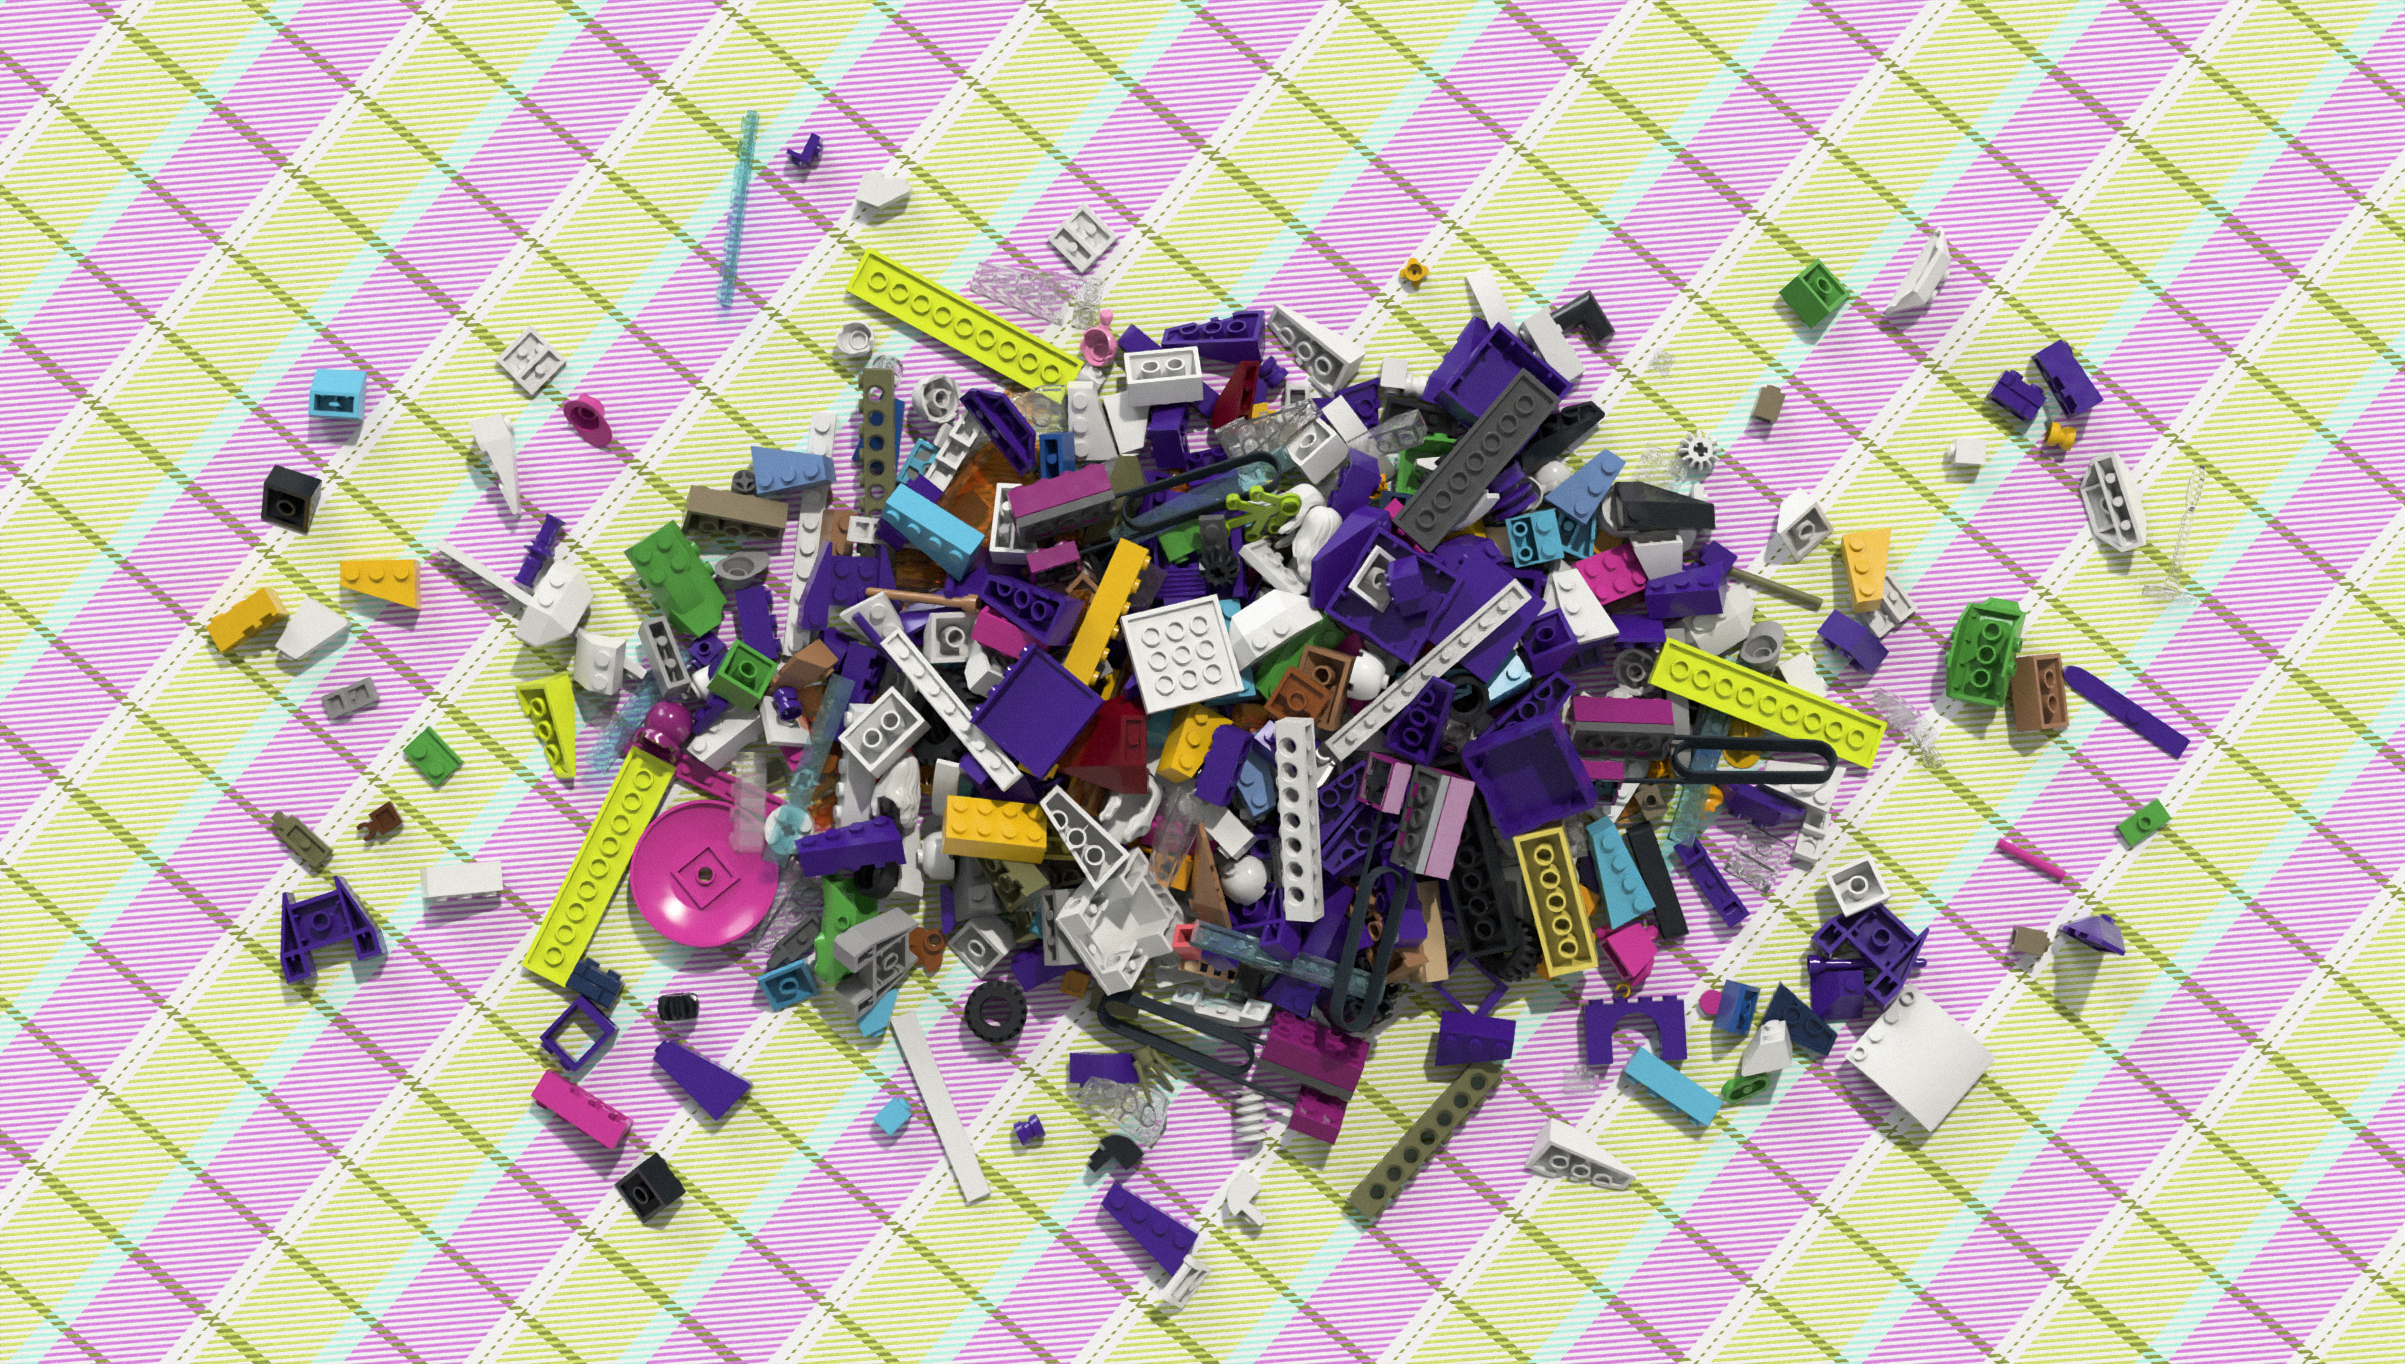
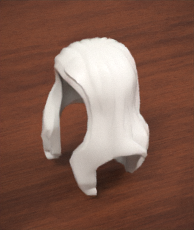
M1300 484L1285 493L1278 494L1282 496L1286 493H1295L1301 497L1302 506L1296 515L1288 516L1283 526L1277 531L1282 535L1286 533L1288 536L1275 544L1274 547L1276 549L1285 548L1292 544L1306 514L1312 508L1325 506V498L1314 486ZM1267 502L1263 504V506L1271 505ZM1278 513L1270 515L1268 520L1276 517Z
M1324 506L1312 508L1306 514L1301 528L1292 541L1294 557L1292 565L1298 567L1297 570L1306 583H1311V560L1343 523L1340 515L1332 508Z
M905 752L883 773L880 781L875 785L871 799V809L873 816L876 818L879 816L880 800L883 811L886 813L889 812L891 800H893L900 809V821L903 828H913L917 822L921 788L920 762L915 755Z
M1149 775V795L1121 794L1113 791L1107 800L1105 809L1099 814L1100 822L1104 821L1102 828L1119 844H1127L1140 835H1146L1151 829L1152 821L1163 797L1162 784Z

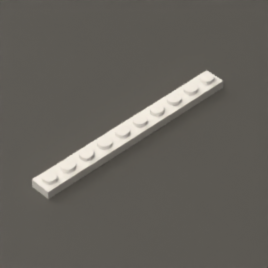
M812 411L807 453L823 455L829 458L833 457L837 414ZM829 485L805 489L802 492L783 655L793 656L810 644L812 630L797 627L798 603L818 555L823 510H826Z
M439 539L435 547L441 550L440 556L450 562L453 559L461 563L459 568L470 575L476 572L482 576L480 580L482 583L490 588L496 585L503 590L501 595L511 601H514L515 598L524 603L522 608L526 610L533 597L532 595L444 539ZM577 625L568 638L576 641L579 631H588ZM625 655L624 668L627 669L625 674L636 681L639 678L646 680L651 671Z
M1516 578L1512 580L1325 741V744L1340 761L1345 759L1408 705L1433 675L1438 678L1528 602L1532 598L1531 595Z

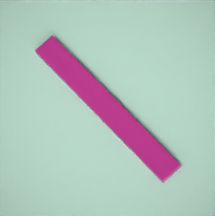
M624 727L614 749L628 755L632 745L641 749L644 746L639 742L634 744L632 737L636 731ZM682 752L674 763H671L668 758L664 760L678 767L674 777L767 819L772 811L781 805L791 803L724 771H716L702 761ZM794 824L784 825L785 828L794 831Z

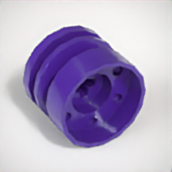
M1518 460L1507 463L1485 488L1489 490V493H1498L1500 497L1496 504L1488 511L1496 510L1490 515L1493 522L1516 516L1527 509L1538 498L1536 491L1526 493L1532 487L1530 482L1518 484L1526 475Z

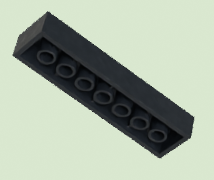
M1461 753L1436 758L1429 765V767L1450 771L1473 781L1461 757ZM1475 785L1474 794L1467 811V820L1463 825L1460 836V845L1455 854L1454 867L1450 872L1449 880H1447L1467 959L1514 950L1522 943L1485 798Z

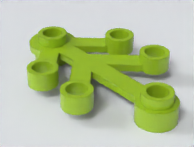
M1260 485L1250 487V500L1253 502L1263 501L1271 505L1263 506L1242 501L1240 496L1235 493L1227 495L1225 500L1226 507L1229 510L1248 512L1225 520L1227 536H1230V529L1254 521L1253 525L1245 528L1244 534L1246 541L1255 542L1259 540L1260 532L1269 516L1278 513L1277 516L1269 519L1267 526L1271 534H1278L1279 532L1277 531L1283 526L1287 517L1296 515L1300 511L1302 506L1301 497L1295 493H1286L1282 496L1266 493Z

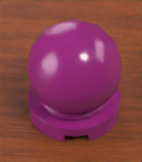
M673 700L657 702L646 713L644 719L645 728H638L633 735V743L637 744L639 742L644 746L642 750L661 760L668 758L671 763H674L681 753L678 746L685 743L691 736L692 716L681 702Z

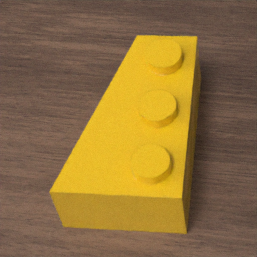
M1891 528L1842 535L1840 551L1855 614L1876 611L1880 608Z
M415 559L340 561V586L421 610L420 561Z
M263 587L247 599L233 605L232 609L225 614L221 613L210 620L211 623L206 626V629L220 652L228 653L290 614L276 591Z
M1199 703L1176 708L1156 773L1175 783L1192 778L1203 763L1206 753L1211 750L1213 744L1212 735L1219 725H1231L1233 721Z

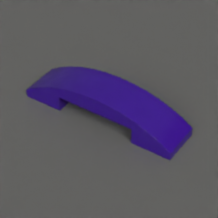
M1694 833L1673 846L1692 878L1729 928L1750 915L1737 894L1733 892L1709 858L1706 850Z

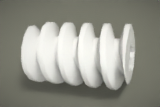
M1254 1089L1235 1090V1093L1242 1095L1241 1098L1235 1100V1103L1242 1105L1241 1108L1236 1109V1113L1243 1115V1117L1236 1119V1123L1243 1125V1127L1236 1129V1132L1242 1134L1243 1137L1236 1140L1257 1141L1266 1138L1267 1133L1260 1131L1267 1127L1266 1123L1260 1121L1267 1117L1266 1113L1260 1111L1266 1108V1103L1259 1101L1266 1098V1094Z

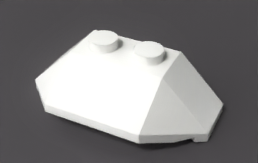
M1938 226L1931 234L1883 311L1887 315L1922 307L1926 302L1930 304L1938 293L1935 290L1939 281L1943 283L1951 270L1947 269L1951 264V259L1942 227Z
M2116 451L2091 458L2080 486V491L2094 534L2120 552L2146 545L2147 519L2132 472Z
M562 559L557 560L550 567L529 602L514 637L538 648L543 646V644L571 636L594 596L583 571Z
M1741 583L1726 592L1723 614L1686 616L1666 629L1684 628L1685 644L1717 656L1749 636L1755 602L1744 584Z
M1274 589L1231 617L1228 635L1239 673L1323 620L1318 609L1310 607V597Z

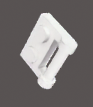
M1189 1254L1184 1257V1263L1166 1287L1161 1288L1157 1293L1168 1303L1182 1309L1212 1270L1208 1265Z

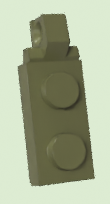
M280 810L276 811L271 817L280 826L277 830L280 834L279 836L315 869H318L334 851L298 817L296 818L291 814L288 818Z

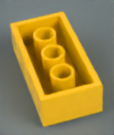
M947 795L943 810L942 854L1042 863L1046 850L1047 814L1041 805Z

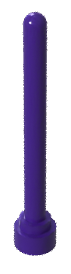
M1818 954L1808 955L1807 957L1808 974H1819L1824 972V969H1875L1865 959H1824V957H1819ZM1917 958L1913 968L1926 967V959Z

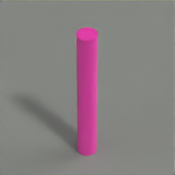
M2001 838L1998 839L1995 847L2060 881L2065 877L2066 872Z

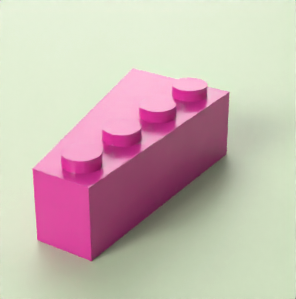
M552 1069L546 1070L531 1094L536 1099L534 1102L544 1109L550 1108L556 1112L555 1115L565 1122L569 1121L580 1132L590 1135L601 1145L611 1150L619 1146L634 1121Z

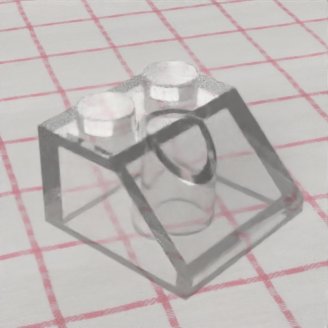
M1748 821L1732 848L1723 870L1766 894L1778 879L1791 845L1765 830L1751 825Z

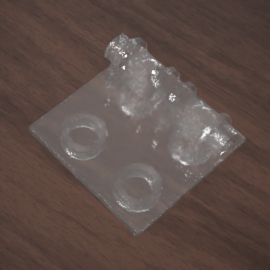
M1647 443L1629 481H1640L1678 493L1692 463L1653 444Z

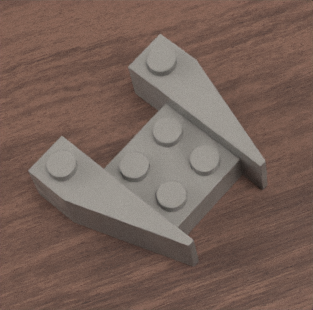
M897 907L851 927L846 932L840 933L833 940L834 957L855 973L845 981L838 983L834 988V1004L854 1021L872 1009L919 960L909 950V933L917 928L919 923Z

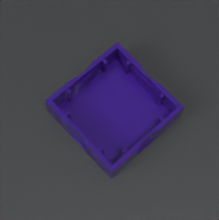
M1498 321L1433 400L1470 430L1523 367L1559 397L1561 401L1574 385L1548 363L1536 357L1519 338ZM1537 428V429L1535 430V432L1529 437V439L1522 445V447L1516 452V454L1510 459V461H1509L1508 463H1510V462L1520 453V451L1524 448V446L1529 442V440H1530V439L1533 437V435L1537 432L1538 428Z
M1377 525L1358 555L1354 568L1341 582L1325 607L1324 613L1332 620L1411 668L1465 581L1460 575L1437 561L1417 553L1406 542ZM1376 545L1396 560L1416 554L1430 598L1431 609L1402 617L1400 609L1395 610L1391 600L1385 611L1381 613L1352 594L1348 586Z
M1556 709L1471 740L1464 745L1461 757L1475 785L1485 797L1488 810L1503 840L1534 830L1546 822L1564 819L1595 807L1598 793Z

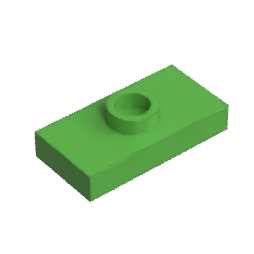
M2155 798L2116 825V828L2127 844L2133 846L2172 818L2159 799Z

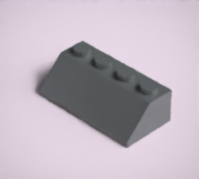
M953 855V860H955L953 891L956 921L1003 913V901L974 857Z

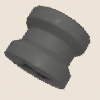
M749 470L736 472L732 479L731 492L742 495H754L756 488L755 475Z

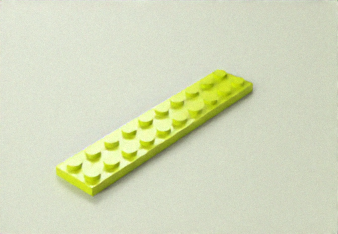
M869 246L845 288L847 292L1060 406L1063 405L1068 395V381H1075L1085 364L1080 359Z
M1666 637V643L1661 644L1647 682L1787 738L1824 741L1832 746L1836 751L1837 757L1867 769L1872 768L1888 724L1669 637Z
M632 745L521 966L564 988L567 987L565 986L567 980L587 948L632 859L639 838L648 827L678 767Z

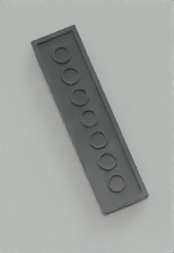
M1523 367L1392 521L1430 553L1560 403L1561 399Z

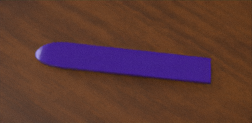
M2073 665L2063 668L2064 679L2074 690L2177 759L2180 758L2191 740L2088 671Z

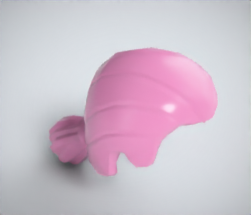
M1110 309L1100 312L1098 327L1086 330L1083 333L1084 338L1080 342L1079 347L1083 351L1087 362L1092 366L1103 367L1110 364L1118 351L1117 341L1109 331L1113 320V314Z

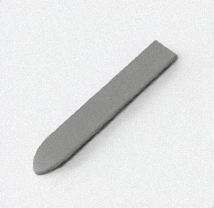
M1684 628L1664 629L1666 637L1685 643ZM1666 691L1667 700L1672 702L1675 735H1690L1688 699ZM1672 740V743L1669 744L1670 762L1672 761L1674 749L1684 740ZM1691 749L1682 750L1677 755L1679 762L1686 768L1690 764ZM1671 763L1672 770H1673L1675 776H1680V775H1678V773L1674 770L1673 765H1672V763Z

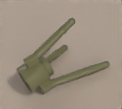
M1145 1045L1132 1055L1136 1060L1132 1065L1137 1071L1149 1104L1153 1100L1142 1067L1145 1071L1152 1067L1168 1089L1172 1092L1174 1091V1087L1158 1067L1157 1062L1174 1079L1178 1080L1179 1075L1158 1055L1155 1049L1152 1050L1149 1045Z

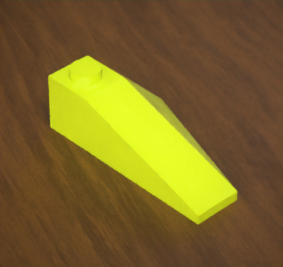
M568 674L552 675L515 685L521 708L525 716L530 715L536 727L533 729L536 737H541L545 745L544 754L556 777L572 778L576 776L575 701Z

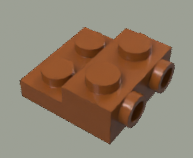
M1290 665L1263 708L1269 711L1268 715L1275 721L1285 717L1314 718L1315 727L1333 692L1295 666Z

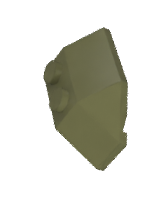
M1119 454L1109 477L1113 493L1117 494L1148 484L1138 457L1134 454ZM1127 496L1115 499L1116 518L1088 526L1082 543L1101 544L1127 534L1130 528L1126 526L1122 519L1121 508ZM1143 497L1131 501L1126 508V515L1132 522L1137 509L1143 502Z

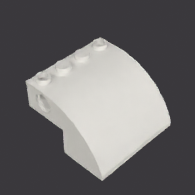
M1138 846L1127 850L1131 855L1096 891L1087 878L1069 897L1055 919L1059 929L1063 931L1070 941L1072 948L1077 951L1085 966L1091 971L1098 985L1103 988L1107 996L1131 989L1149 958L1171 953L1173 951L1172 942L1176 925L1187 924V921H1189Z
M1911 983L1903 989L1900 995L1844 1056L1858 1071L1883 1090L1896 1105L1930 1133L1996 1059L1969 1031Z

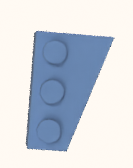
M750 446L757 494L772 497L837 483L832 458L823 455Z
M1605 448L1542 500L1581 526H1584L1626 461Z
M1259 729V730H1257V731H1255V732H1253V733H1251V734H1253V735L1256 736L1261 729ZM1250 748L1235 791L1251 821H1254L1273 811L1276 806L1270 765Z

